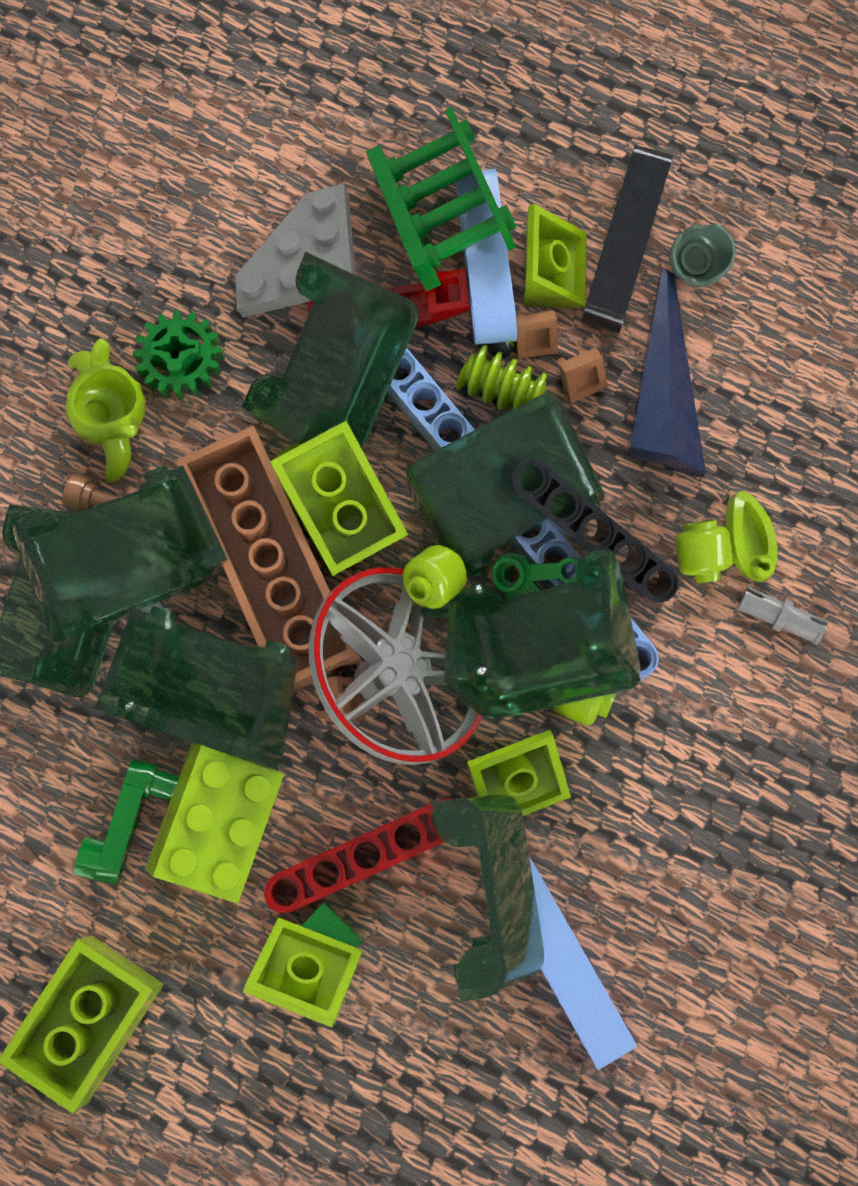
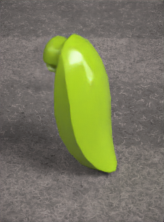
M740 491L730 498L726 510L725 528L728 529L730 534L734 563L744 576L755 582H764L775 572L778 553L776 534L771 519L762 505L752 495Z

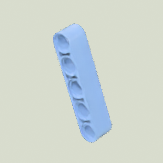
M496 169L482 170L495 201L500 208L501 200ZM474 174L456 182V191L459 197L479 187ZM487 202L459 216L461 232L493 216ZM498 232L463 250L475 345L517 341L516 312L507 246L501 233Z
M524 850L489 870L487 874L497 889L517 928H519L518 930L597 1070L602 1069L637 1048L629 1030L528 853Z

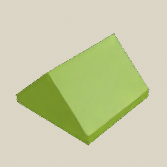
M535 203L528 206L525 228L523 306L584 308L586 298L587 233Z
M551 730L468 761L466 764L491 829L571 798Z
M278 917L244 986L243 993L333 1027L339 1017L363 950Z

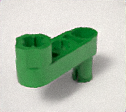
M132 759L105 841L88 836L84 837L75 860L73 875L117 886L124 871L145 799L154 796L170 801L179 776L158 770V765Z

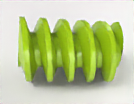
M484 344L467 359L457 380L456 390H461L467 383L468 395L471 397L477 396L483 390L482 401L485 404H490L498 396L497 408L500 411L506 410L513 403L512 416L519 418L527 410V423L530 425L545 398L548 389L546 387L547 374L543 372L533 381L531 380L532 367L529 365L518 374L516 373L517 360L514 358L506 367L501 366L502 352L500 351L491 360L486 359L488 346Z

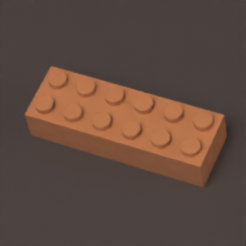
M253 425L178 458L176 462L276 688L285 697L313 684L309 664L310 632L316 612L330 593V590ZM329 622L326 626L323 641V661L326 677L361 662L359 654L340 638L342 634Z

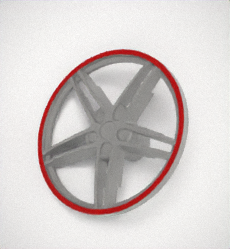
M390 567L368 569L347 578L327 595L316 612L309 638V664L316 692L325 711L338 729L350 741L367 753L382 760L403 765H418L436 761L464 745L473 735L483 717L488 698L489 677L482 643L465 611L454 599H451L440 609L447 615L459 632L469 658L422 652L419 647L425 607L417 603L415 604V611L412 612L409 634L405 633L413 600L407 594L403 585L402 574L404 570ZM388 583L403 586L399 604H395L388 634L343 602L342 599L352 591L371 584ZM328 622L342 634L340 638L365 659L356 668L354 681L345 688V692L337 699H335L327 681L323 661V641ZM431 663L449 666H469L471 671H432ZM472 683V693L467 713L458 729L444 741L425 685ZM360 692L367 700L345 715L341 707ZM392 696L408 732H413L420 750H401L386 746L367 736L351 721L370 710L385 698Z

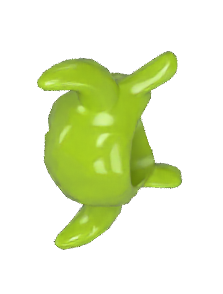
M100 338L94 343L91 352L79 351L68 359V367L70 369H77L79 376L70 385L65 412L74 431L80 438L94 444L103 445L106 458L105 481L115 483L125 475L130 465L132 454L130 438L137 434L138 428L145 416L146 400L140 383L134 380L125 369L110 364V344L105 339Z

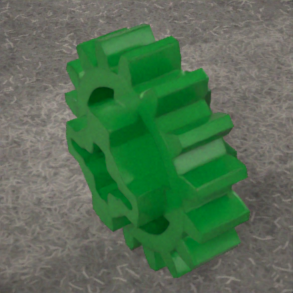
M174 310L173 319L167 320L160 313L158 314L160 324L154 326L146 322L144 326L149 333L147 337L136 336L135 338L138 345L142 348L133 351V357L137 363H140L135 367L141 378H145L144 382L151 391L158 387V391L163 398H167L171 390L175 392L178 400H183L187 390H191L192 394L197 397L199 396L198 386L204 384L211 388L213 384L209 375L211 373L221 374L222 372L219 364L216 362L224 359L221 347H217L221 344V340L217 332H212L213 329L210 322L206 319L199 323L194 312H191L187 319H183L179 310ZM188 334L196 336L203 343L200 344L198 339L190 340ZM158 366L159 369H167L170 377L160 374L154 367Z

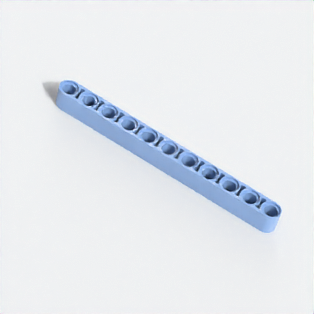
M368 319L362 322L357 327L355 333L357 352L361 362L515 550L527 557L531 564H544V557L549 554H557L563 559L577 557L583 561L555 527L504 486L501 478L504 464L385 322L378 319ZM372 339H379L384 342L378 349H369L365 346ZM396 369H404L410 373L402 380H396L389 376ZM421 399H429L435 403V406L428 411H421L414 404ZM447 429H453L460 433L461 437L457 441L446 442L439 435ZM472 460H479L486 465L487 469L480 474H473L466 470L465 465ZM497 491H504L511 495L513 501L506 506H500L492 501L491 496ZM525 522L533 523L537 526L539 534L534 538H525L519 534L517 527ZM570 562L566 566V574L572 579L577 574V568ZM585 562L586 575L580 582L566 584L560 579L541 580L552 594L571 593V589L576 586L586 587L590 592L594 588L604 586ZM600 592L597 596V602L603 608L608 605L609 598L606 593ZM618 602L612 611L606 613H596L592 609L566 610L601 645H613L621 652L623 668L618 675L624 680L640 682L656 669L659 657L655 646ZM604 618L615 621L619 627L618 636H604L598 628V621ZM627 652H640L646 659L645 670H632L626 663ZM604 653L602 656L612 667L613 660L611 656Z

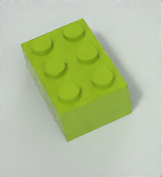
M192 743L145 870L152 877L238 904L284 774L206 746Z
M94 936L79 938L1 1054L0 1064L74 1114L90 1102L164 986V983Z

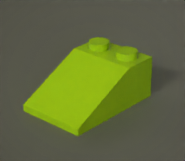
M347 421L270 461L276 476L330 577L408 535Z

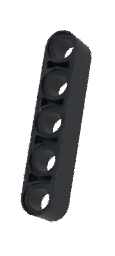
M638 145L634 146L581 319L582 323L620 333L673 155Z
M524 455L511 457L505 462L501 474L504 486L630 589L655 603L669 601L675 596L679 587V579L674 569L544 462ZM530 465L534 472L533 480L528 486L521 488L518 483V474L523 467ZM563 492L566 498L565 506L559 513L553 514L551 501L554 496ZM595 519L597 531L593 537L585 539L583 534L584 527L590 520ZM627 545L629 550L628 556L623 563L617 565L615 560L616 554L622 546ZM658 571L659 580L653 588L648 589L647 581L649 576L653 572Z

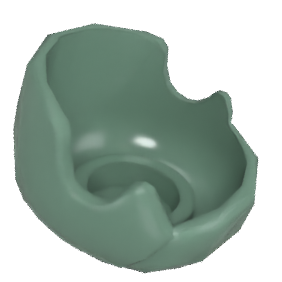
M717 223L688 227L677 236L672 244L669 260L673 274L688 286L707 287L717 283L733 267L736 256L733 236Z

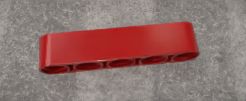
M446 798L387 823L275 874L265 885V901L275 912L288 913L322 899L456 838L463 833L467 826V810L456 799ZM446 806L457 809L461 816L459 827L451 832L439 829L435 821L437 812ZM406 824L416 826L421 835L420 843L412 850H404L396 842V832L401 826ZM371 842L379 849L380 858L377 865L373 868H364L357 862L356 852L363 843ZM326 860L333 862L339 871L338 880L330 887L319 883L316 877L317 867ZM283 879H289L297 886V898L290 905L283 904L276 896L277 885Z

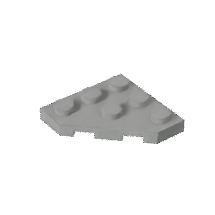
M344 183L306 193L235 276L237 310L243 318L357 290L349 193Z

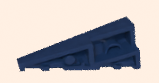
M662 268L626 457L664 464L666 470L704 477L705 464L675 278L672 272Z

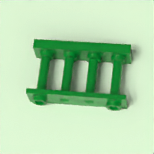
M452 107L446 109L445 112L453 131L398 159L395 156L387 159L380 144L366 151L412 267L426 292L441 285L435 268L441 266L440 261L498 232L501 233L509 251L516 248L510 231L517 228L507 204L500 208L498 207L470 147L471 144L477 142L467 119L461 122L458 121ZM461 146L466 156L465 159L410 187L406 184L400 187L399 181L405 179L404 174ZM474 174L479 187L422 216L419 213L412 216L410 210L417 207L416 202ZM487 202L493 215L492 217L434 246L431 242L426 245L424 244L423 238L429 236L428 231Z

